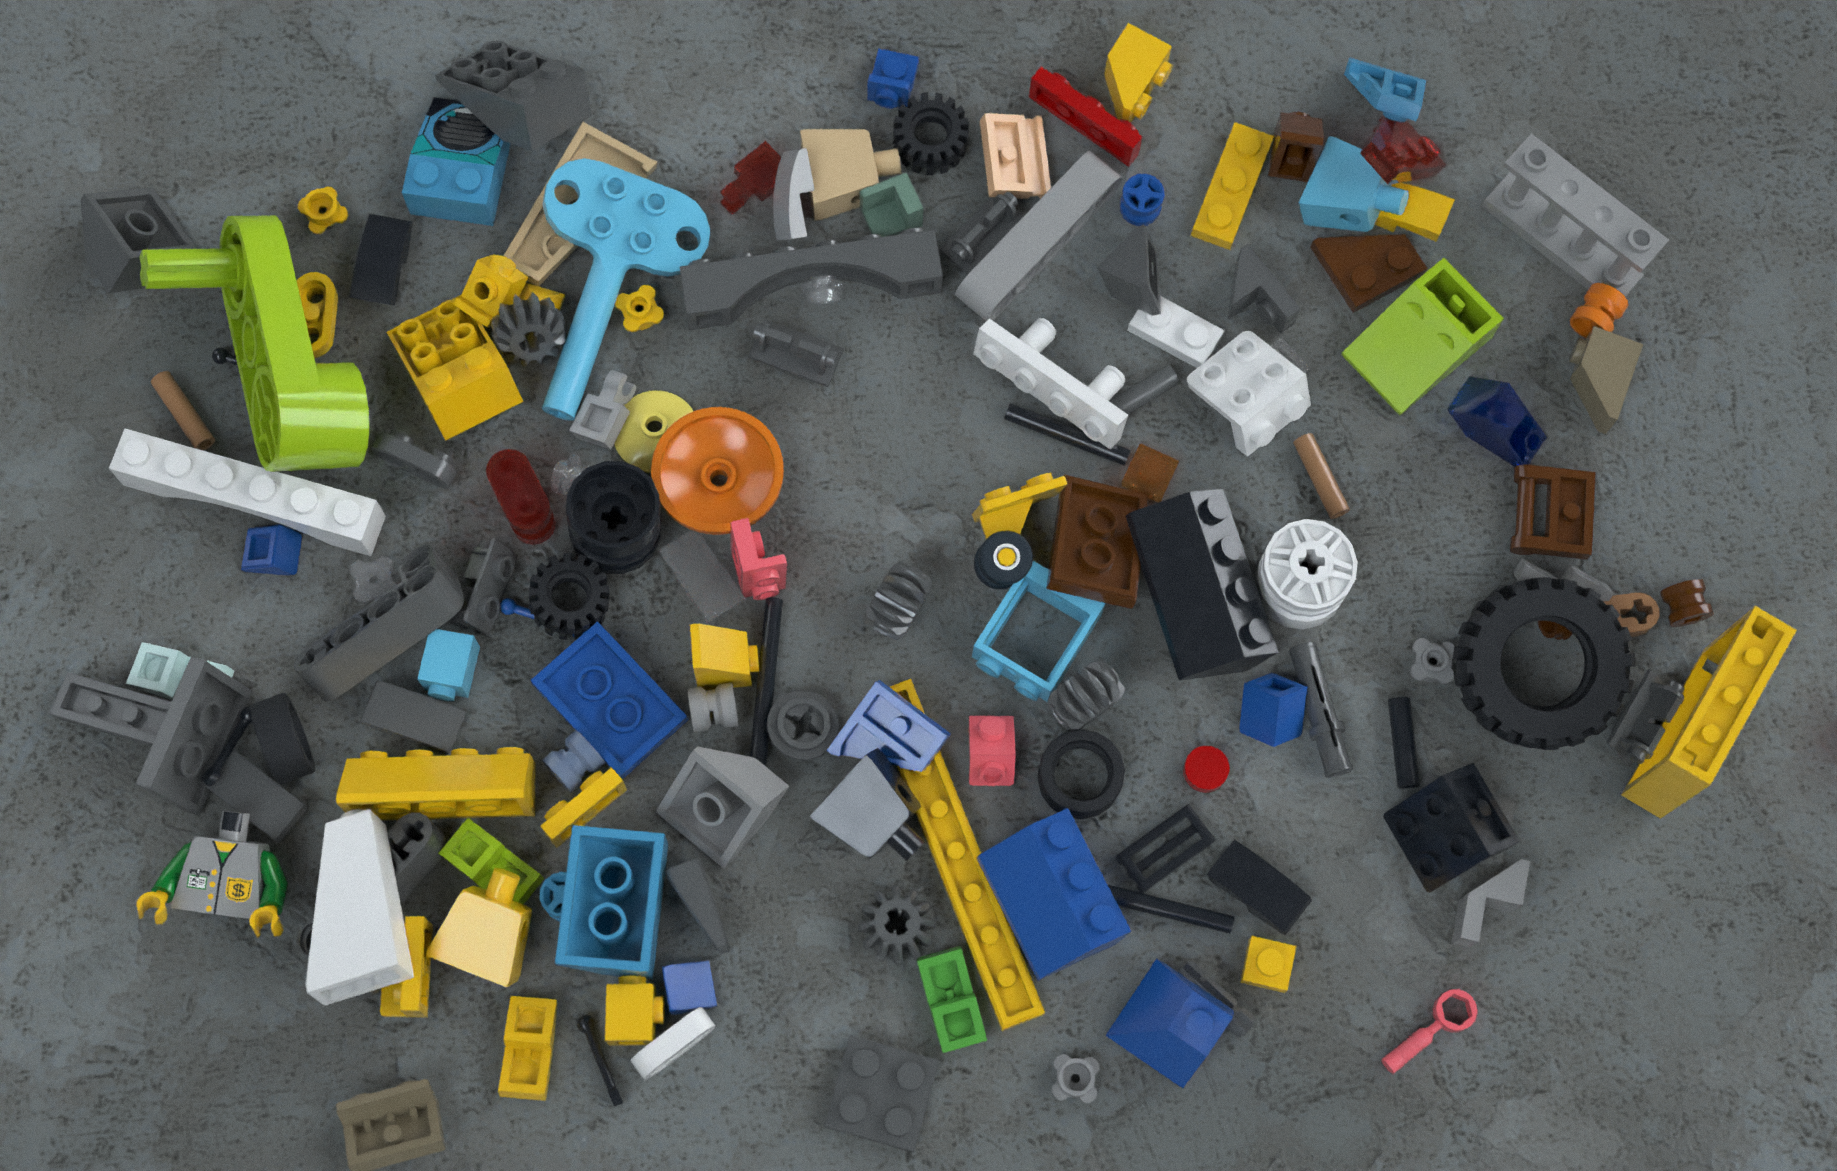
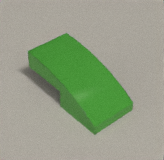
M957 946L921 956L917 959L918 970L942 1053L987 1041L962 948Z

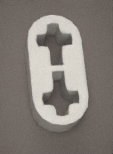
M702 1007L697 1008L640 1050L631 1059V1063L642 1078L647 1080L701 1041L716 1025Z

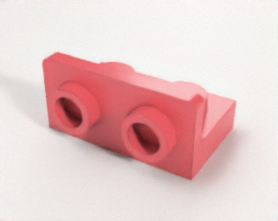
M748 518L731 521L730 549L742 598L753 596L754 600H765L766 598L778 595L779 590L786 587L787 561L785 555L763 559L765 551L760 531H751Z

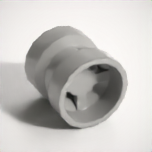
M732 682L718 684L712 690H705L702 687L688 689L694 733L708 731L713 725H722L724 728L739 726Z

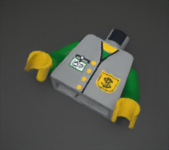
M222 811L218 837L195 836L192 842L184 844L163 869L151 892L144 893L139 897L136 907L139 919L144 917V913L149 908H158L154 915L155 924L158 925L163 924L167 920L168 914L165 903L172 902L171 909L247 918L250 920V925L257 938L260 937L261 928L265 924L271 923V931L274 937H278L283 933V925L279 915L283 911L288 881L277 856L270 852L269 844L246 841L250 814Z

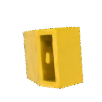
M456 297L444 301L439 306L413 319H408L399 326L387 331L391 342L445 441L524 402L505 361L480 322L453 305Z

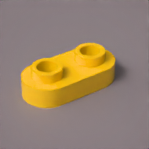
M310 272L302 275L296 281L309 335H319L318 340L311 343L314 358H318L326 354L334 342L338 293L328 276L319 272ZM314 295H324L323 299L320 302H310V299Z

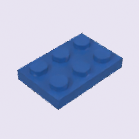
M598 621L530 680L537 691L574 730H577L594 747L608 767H612L622 780L688 721L687 715Z

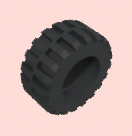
M1540 577L1515 581L1512 584L1502 586L1491 592V595L1484 601H1479L1471 610V616L1467 622L1462 623L1458 632L1461 636L1458 647H1454L1453 652L1457 673H1453L1456 686L1460 687L1463 697L1461 700L1467 710L1475 715L1476 721L1484 729L1491 731L1502 740L1523 747L1559 750V747H1574L1585 743V738L1591 735H1599L1608 728L1606 723L1612 716L1618 717L1625 706L1621 701L1625 693H1631L1634 680L1629 679L1630 667H1636L1635 653H1630L1628 641H1631L1632 638L1628 627L1621 626L1617 619L1620 614L1613 605H1606L1600 599L1602 595L1591 588H1583L1577 585L1575 581ZM1534 621L1555 622L1570 630L1578 639L1584 655V672L1575 692L1567 699L1548 706H1536L1519 699L1508 688L1501 672V654L1506 641L1518 628Z

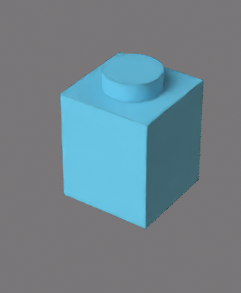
M436 629L428 635L417 678L424 690L428 691V696L443 701H454L455 696L469 697L480 650L474 635Z

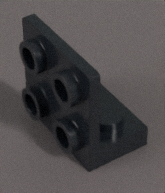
M1474 763L1442 775L1383 815L1384 820L1424 889L1429 893L1482 861L1520 843L1519 838Z

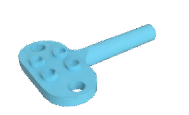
M585 158L569 161L555 170L545 187L542 205L546 220L555 233L568 242L585 248L593 256L589 275L542 406L544 412L568 421H573L576 418L626 272L629 269L636 268L651 274L667 277L679 275L680 266H687L690 262L701 259L708 247L710 236L706 214L698 203L687 195L604 162ZM560 185L571 186L577 193V201L569 205L562 204L555 197V188ZM681 231L693 233L698 241L697 248L691 251L683 250L676 242V234Z

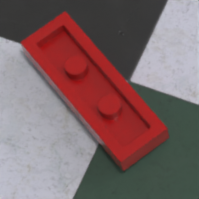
M1041 66L1031 77L1030 99L1129 167L1139 155L1143 138L1134 125L1127 120H1118L1105 111L1103 105L1097 99L1091 96L1085 97L1073 89L1069 81L1058 73H1050Z

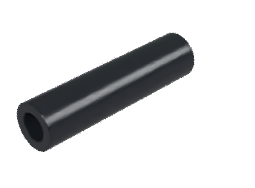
M1409 697L1391 698L1388 700L1397 788H1416L1420 786L1411 701Z

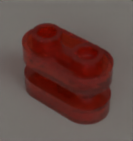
M505 449L495 453L488 461L486 475L515 536L523 543L530 545L545 542L552 536L556 521L549 500L529 460L523 453L514 449Z

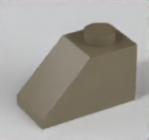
M1594 326L1585 340L1578 338L1569 357V362L1575 364L1570 380L1597 431L1606 434L1618 420L1643 344Z

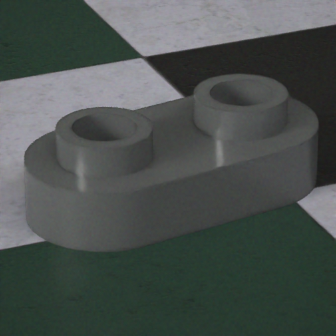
M391 430L390 434L379 433L371 447L374 454L387 463L437 487L444 489L450 487L457 474L455 468L451 466L454 462L451 457L434 448H430L429 452H426L414 446V440L397 430Z

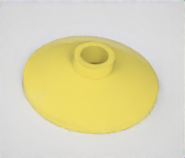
M666 391L643 392L632 397L627 404H624L630 413L614 443L619 456L624 462L639 467L645 473L651 474L653 454L665 431L678 419L693 412V409L685 400ZM652 421H659L663 426L657 432H650L647 430V425Z

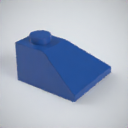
M1156 959L1105 1036L1181 1088H1184L1232 1020L1234 1010L1159 959Z

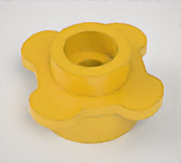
M332 187L315 189L298 203L299 212L306 215L309 220L308 227L314 234H322L328 226L334 223H344L348 218L347 209L344 206H340L337 201V191ZM321 208H327L325 213L319 212Z
M643 285L634 293H621L618 295L615 306L618 310L622 311L624 316L623 326L627 331L637 332L638 330H645L663 320L664 311L656 304L654 299L656 292L653 287ZM639 305L643 306V310L641 312L635 310V308Z

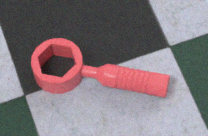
M1459 989L1449 990L1441 994L1434 1002L1432 1009L1435 1022L1429 1027L1416 1030L1397 1048L1381 1059L1386 1069L1392 1074L1396 1073L1420 1051L1431 1044L1434 1034L1441 1028L1454 1033L1461 1032L1470 1027L1477 1016V1005L1473 997ZM1449 997L1465 1002L1468 1018L1460 1025L1445 1020L1442 1003Z

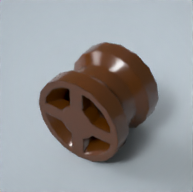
M1703 579L1677 583L1660 592L1662 601L1669 605L1671 611L1668 616L1671 627L1694 624L1714 615L1711 604L1705 602L1703 596L1706 591Z

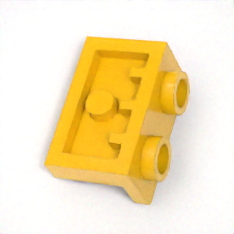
M405 916L404 926L414 978L381 988L380 1014L384 1017H428L431 957L426 956V952L432 942L433 925L424 916Z

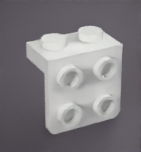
M1251 331L1240 333L1187 377L1188 387L1231 422L1236 448L1247 457L1259 447L1270 443L1277 432L1291 421L1302 417L1307 408L1311 406L1306 374Z

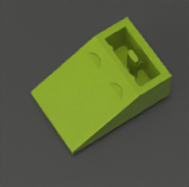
M1443 258L1406 289L1341 355L1401 416L1492 339L1504 318Z

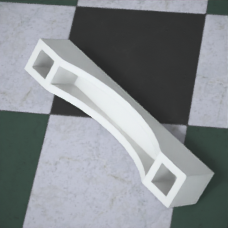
M124 429L109 466V470L123 486L162 497L192 499L237 509L288 526L327 544L372 556L386 517L375 499L280 472L266 471L259 466L129 429Z

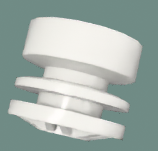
M1304 519L1288 523L1273 535L1254 574V581L1264 611L1270 619L1284 627L1303 630L1320 626L1334 616L1356 580L1358 563L1353 545L1341 530L1324 521ZM1307 562L1309 569L1316 570L1314 575L1308 573L1307 567H1300L1301 564Z

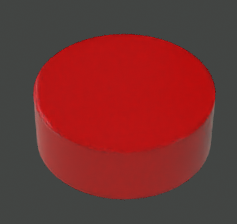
M1213 746L1195 748L1189 753L1183 765V775L1187 784L1194 790L1202 793L1218 790L1225 783L1230 770L1225 754Z

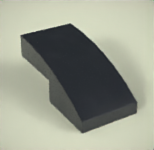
M369 214L357 254L349 294L350 298L395 305L402 263L406 264L412 221Z
M1236 840L1232 841L1207 873L1210 882L1244 903L1251 914L1284 936L1312 902L1311 897L1294 882Z

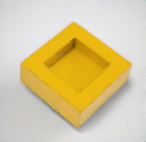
M1251 935L1247 945L1240 983L1286 993L1288 991L1296 946Z

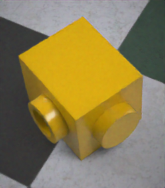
M620 976L618 977V984H606L605 1041L609 1046H647L655 1040L656 1024H664L665 998L664 996H657V989L654 984H646V977Z

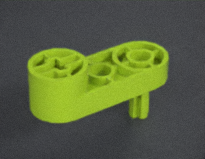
M276 215L227 216L222 226L219 249H150L141 251L140 279L142 286H145L146 289H222L254 443L259 460L266 471L278 472L360 466L364 461L369 439V406L361 372L354 363L350 362L315 363L287 237L283 225Z

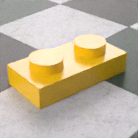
M612 767L604 774L601 771H597L589 776L581 784L580 789L582 792L569 803L566 800L558 802L545 814L544 818L547 821L540 827L556 848L571 837L572 825H586L627 791L624 781Z

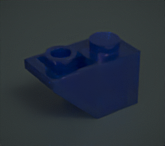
M1469 376L1447 408L1468 438L1514 467L1529 465L1547 438L1515 390L1507 382Z

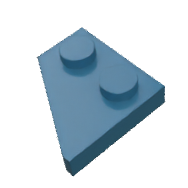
M1349 57L1344 72L1345 77L1376 110L1383 111L1382 114L1385 117L1394 121L1405 122L1407 119L1417 121L1422 107L1426 80Z

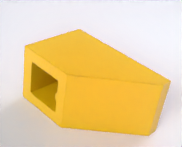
M1130 23L1126 25L1107 56L1104 76L1117 119H1124L1132 123L1135 117L1140 120L1143 118L1152 102L1153 97L1149 96L1155 85L1159 87L1164 85L1173 65L1168 63L1171 45Z

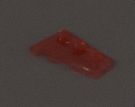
M1384 115L1380 117V122L1373 129L1374 133L1368 138L1360 152L1388 185L1435 177L1446 166L1445 162L1439 157L1440 149L1431 139L1426 136L1421 137L1408 121L1398 122Z

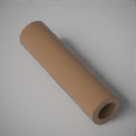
M163 371L154 376L151 380L152 386L193 447L203 451L211 447L215 442V438L171 373Z
M1313 433L1297 438L1293 444L1330 519H1336L1348 513L1350 508Z

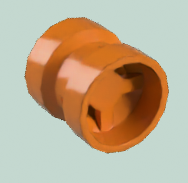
M1594 283L1584 296L1585 304L1577 307L1570 318V325L1575 332L1584 338L1587 337L1594 326L1613 332V322L1622 317L1629 306L1628 300L1614 287L1604 283Z

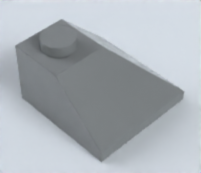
M696 747L666 793L656 813L725 869L768 820L786 793L789 785L754 757Z

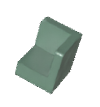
M907 172L860 191V210L871 234H878L882 237L899 235L900 232L906 229L923 226L924 208Z

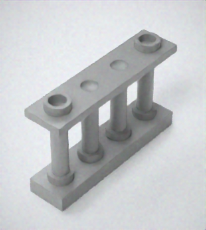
M1532 133L1504 163L1503 167L1510 172L1482 204L1485 210L1586 289H1589L1594 283H1604L1619 290L1625 297L1644 276L1642 271L1669 241L1668 238Z

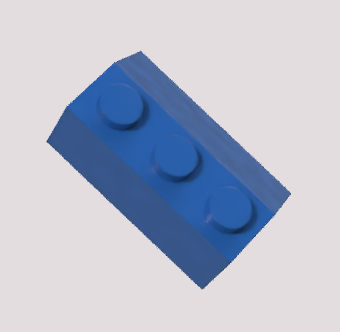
M1068 808L1025 827L976 858L1037 981L1116 945L1131 932Z

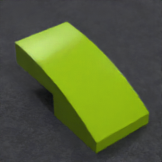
M469 818L464 821L439 852L445 860L485 890L488 887L494 868L504 869L520 876V881L512 900L523 905L544 880L541 874Z

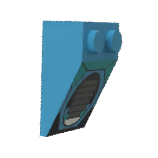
M433 97L410 153L402 195L411 215L494 226L511 143L500 139L458 100Z

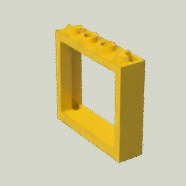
M1754 606L1704 648L1683 684L1684 691L1682 694L1684 701L1679 705L1670 723H1661L1665 732L1657 744L1651 759H1645L1643 764H1638L1621 795L1661 819L1709 787L1797 630ZM1707 659L1718 665L1713 675L1702 669Z

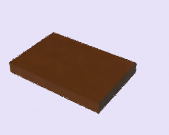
M1064 474L1068 485L1059 493L1046 589L1133 609L1137 601L1141 563L1125 516L1130 512L1147 507L1148 494Z

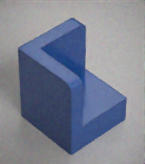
M1274 673L1244 683L1240 732L1272 747L1300 737L1303 729L1307 686Z

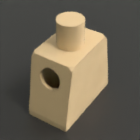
M865 129L800 130L801 149L807 148L815 191L809 192L815 221L859 208L860 191L862 189L878 184V177L901 174L898 150L891 149L873 152L870 133Z

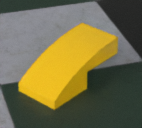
M1392 181V187L1409 192L1405 211L1401 216L1380 211L1374 225L1393 233L1396 227L1399 226L1436 242L1455 199L1424 188Z
M510 996L503 1038L505 1050L498 1087L500 1097L546 1101L555 1036L557 1000Z

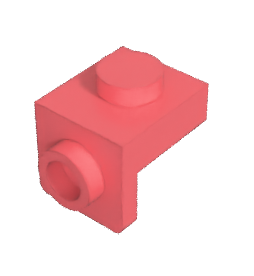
M969 716V784L972 786L1013 785L1016 758L1014 716Z

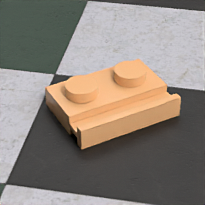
M985 113L980 119V129L989 197H996L998 194L1004 195L1005 192H1010L1019 199H1029L1030 196H1039L1041 199L1051 188L1042 116H1035L1034 119L1025 118L1024 115Z

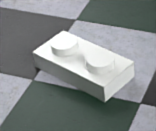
M1160 296L1161 314L1152 316L1139 309L1129 323L1127 331L1196 368L1211 357L1224 333L1223 329Z

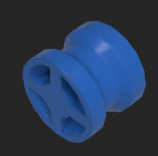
M1137 174L1125 182L1120 200V212L1128 223L1135 226H1147L1159 217L1165 197L1162 183L1156 177L1149 174Z

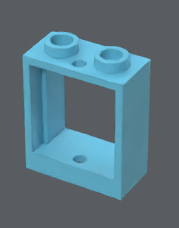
M1033 561L1028 574L1019 582L1012 584L973 647L972 658L977 660V667L986 674L998 678L1001 674L1016 683L1014 688L1023 696L1034 701L1041 698L1047 702L1049 696L1057 689L1101 618L1106 603L1046 589L1049 570ZM1026 591L1081 623L1046 681L991 649Z

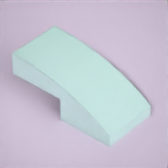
M142 642L126 684L172 700L191 657L179 650ZM207 661L228 676L233 677V669L223 664Z

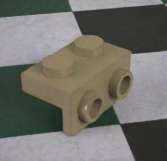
M428 1079L405 1081L397 1087L371 1094H358L349 1100L336 1104V1112L343 1125L347 1162L350 1171H371L446 1150L439 1102Z

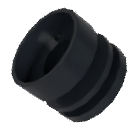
M604 461L587 467L573 480L566 495V516L570 542L578 557L579 554L586 556L589 565L594 560L599 565V571L605 572V574H625L641 568L654 556L661 540L660 496L653 480L639 467L623 461ZM614 521L621 522L616 530L608 529L612 527Z

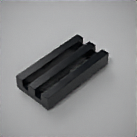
M1188 804L1117 854L1115 859L1125 868L1129 878L1133 879L1137 884V889L1140 893H1145L1211 846L1216 839ZM1186 818L1191 823L1188 828L1136 865L1130 859ZM1196 833L1200 835L1201 840L1145 879L1142 875L1143 871Z

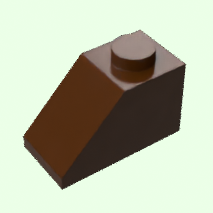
M1280 112L1274 130L1268 176L1308 183L1323 146L1322 119L1313 118L1304 112Z

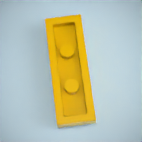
M1234 122L1193 226L1192 237L1228 250L1231 249L1274 136Z

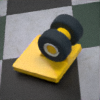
M1046 473L1027 480V484L1020 487L1021 490L1012 493L1010 487L1006 486L984 494L985 498L979 501L980 505L972 513L974 522L980 521L986 538L976 551L974 557L975 573L984 585L997 590L1008 589L1012 584L1019 582L1028 574L1033 562V553L1027 540L1020 535L1031 504L1057 496L1068 485L1065 476L1053 479L1051 473Z

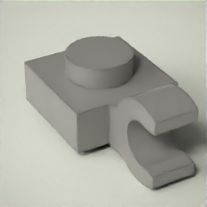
M611 370L605 378L599 396L587 394L569 429V432L575 438L610 450L612 449L630 413L623 404H627L632 399L637 387L635 384L626 382V374Z

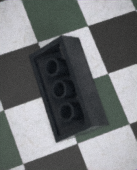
M1224 489L1187 492L1130 512L1125 516L1179 681L1246 672L1279 653Z

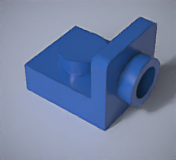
M878 49L873 72L869 74L867 82V100L874 101L877 105L884 108H896L902 104L907 107L919 66V57Z

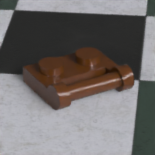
M1518 465L1514 467V482L1518 484L1516 528L1515 535L1510 540V552L1517 555L1540 554L1588 560L1592 555L1596 472L1537 465ZM1536 484L1547 485L1545 537L1533 536Z

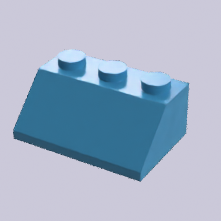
M572 825L555 959L556 965L607 976H643L646 979L653 980L665 879L664 870L666 869L669 845L665 833Z

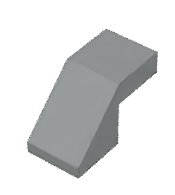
M1523 859L1517 861L1458 901L1451 945L1469 949L1479 942L1485 907L1513 913L1523 906L1530 861Z

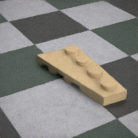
M582 122L555 170L569 161L585 158L604 162L646 179L657 168V162ZM560 185L554 190L556 199L562 204L569 205L577 201V193L569 185ZM545 187L504 254L505 257L516 264V269L528 276L527 281L536 286H539L578 247L558 236L547 222L542 206Z

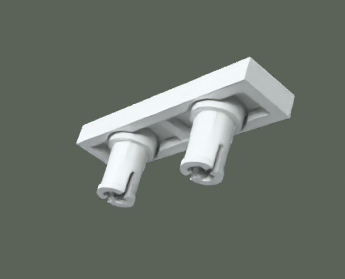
M1038 318L1019 338L991 319H988L979 328L973 354L984 365L991 369H996L1013 381L1021 391L1030 393L1046 404L1054 414L1066 418L1082 429L1087 437L1094 441H1099L1110 450L1121 439L1128 414L1109 402L1124 385L1125 377L1120 370L1114 366L1107 365L1088 386L1077 380L1040 354L1054 340L1056 335L1054 326L1044 318Z

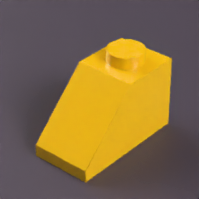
M690 624L693 670L697 686L705 690H712L718 684L732 682L733 688L752 686L751 672H759L757 645L749 646L747 632L705 624Z

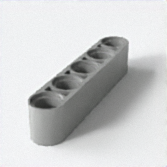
M1086 152L963 279L956 290L955 296L984 321L988 319L995 320L1114 195L1122 183L1123 177L1093 152Z

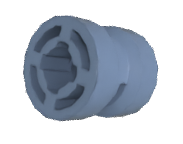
M577 730L565 739L566 748L564 750L561 748L559 751H551L541 760L570 793L582 784V777L585 776L584 772L586 770L588 772H596L605 764L600 754Z

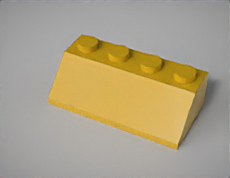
M518 747L498 748L496 754L479 755V751L476 749L460 748L452 750L451 756H433V752L429 750L406 751V757H388L386 752L365 751L360 753V758L346 759L336 794V804L344 812L356 809H370L381 821L399 820L404 815L412 812L421 813L429 819L535 816L536 763L530 753H524V749Z

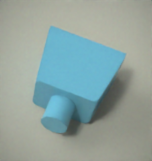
M1329 136L1300 198L1299 206L1305 225L1368 232L1373 229L1380 211L1401 216L1407 206L1409 192L1391 186L1390 165L1385 159L1338 138Z

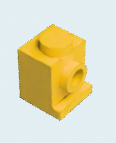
M493 254L478 259L461 296L456 297L453 305L485 327H491L492 317L499 315L500 303L512 305L514 295L520 296L528 276L516 269V264L505 256Z

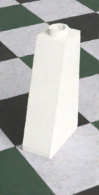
M370 809L351 810L342 814L340 819L325 823L306 977L307 993L324 1006L414 978L386 824Z

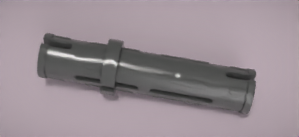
M1308 642L1294 646L1288 652L1292 658L1299 684L1307 686L1305 706L1312 726L1308 732L1310 739L1317 743L1325 771L1324 775L1326 778H1332L1347 774L1353 770V765L1350 763L1342 733L1345 732L1343 721L1337 719L1317 652V644L1315 642Z

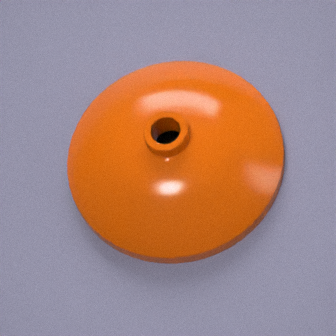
M709 407L693 411L681 417L665 431L653 454L651 477L659 493L660 504L676 522L699 533L723 535L730 534L731 521L748 518L751 526L769 512L782 488L784 464L782 453L775 437L761 421L737 409ZM717 475H723L727 478L726 483L721 486H716L711 481Z

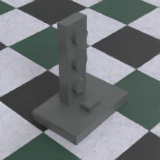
M191 657L171 702L67 672L49 714L59 720L152 746L135 785L185 812L199 816L210 792L204 786L201 777L207 769L212 767L239 724L241 710L246 707L252 690L207 661Z

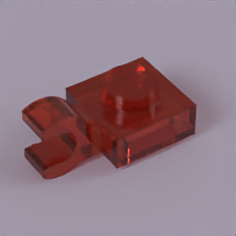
M766 141L734 165V174L738 178L720 191V194L724 197L720 204L731 215L740 210L753 193L761 202L774 193L775 179L781 156Z

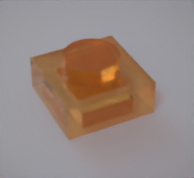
M1140 443L1125 473L1121 486L1131 491L1148 494L1149 499L1161 502L1178 467L1179 460Z

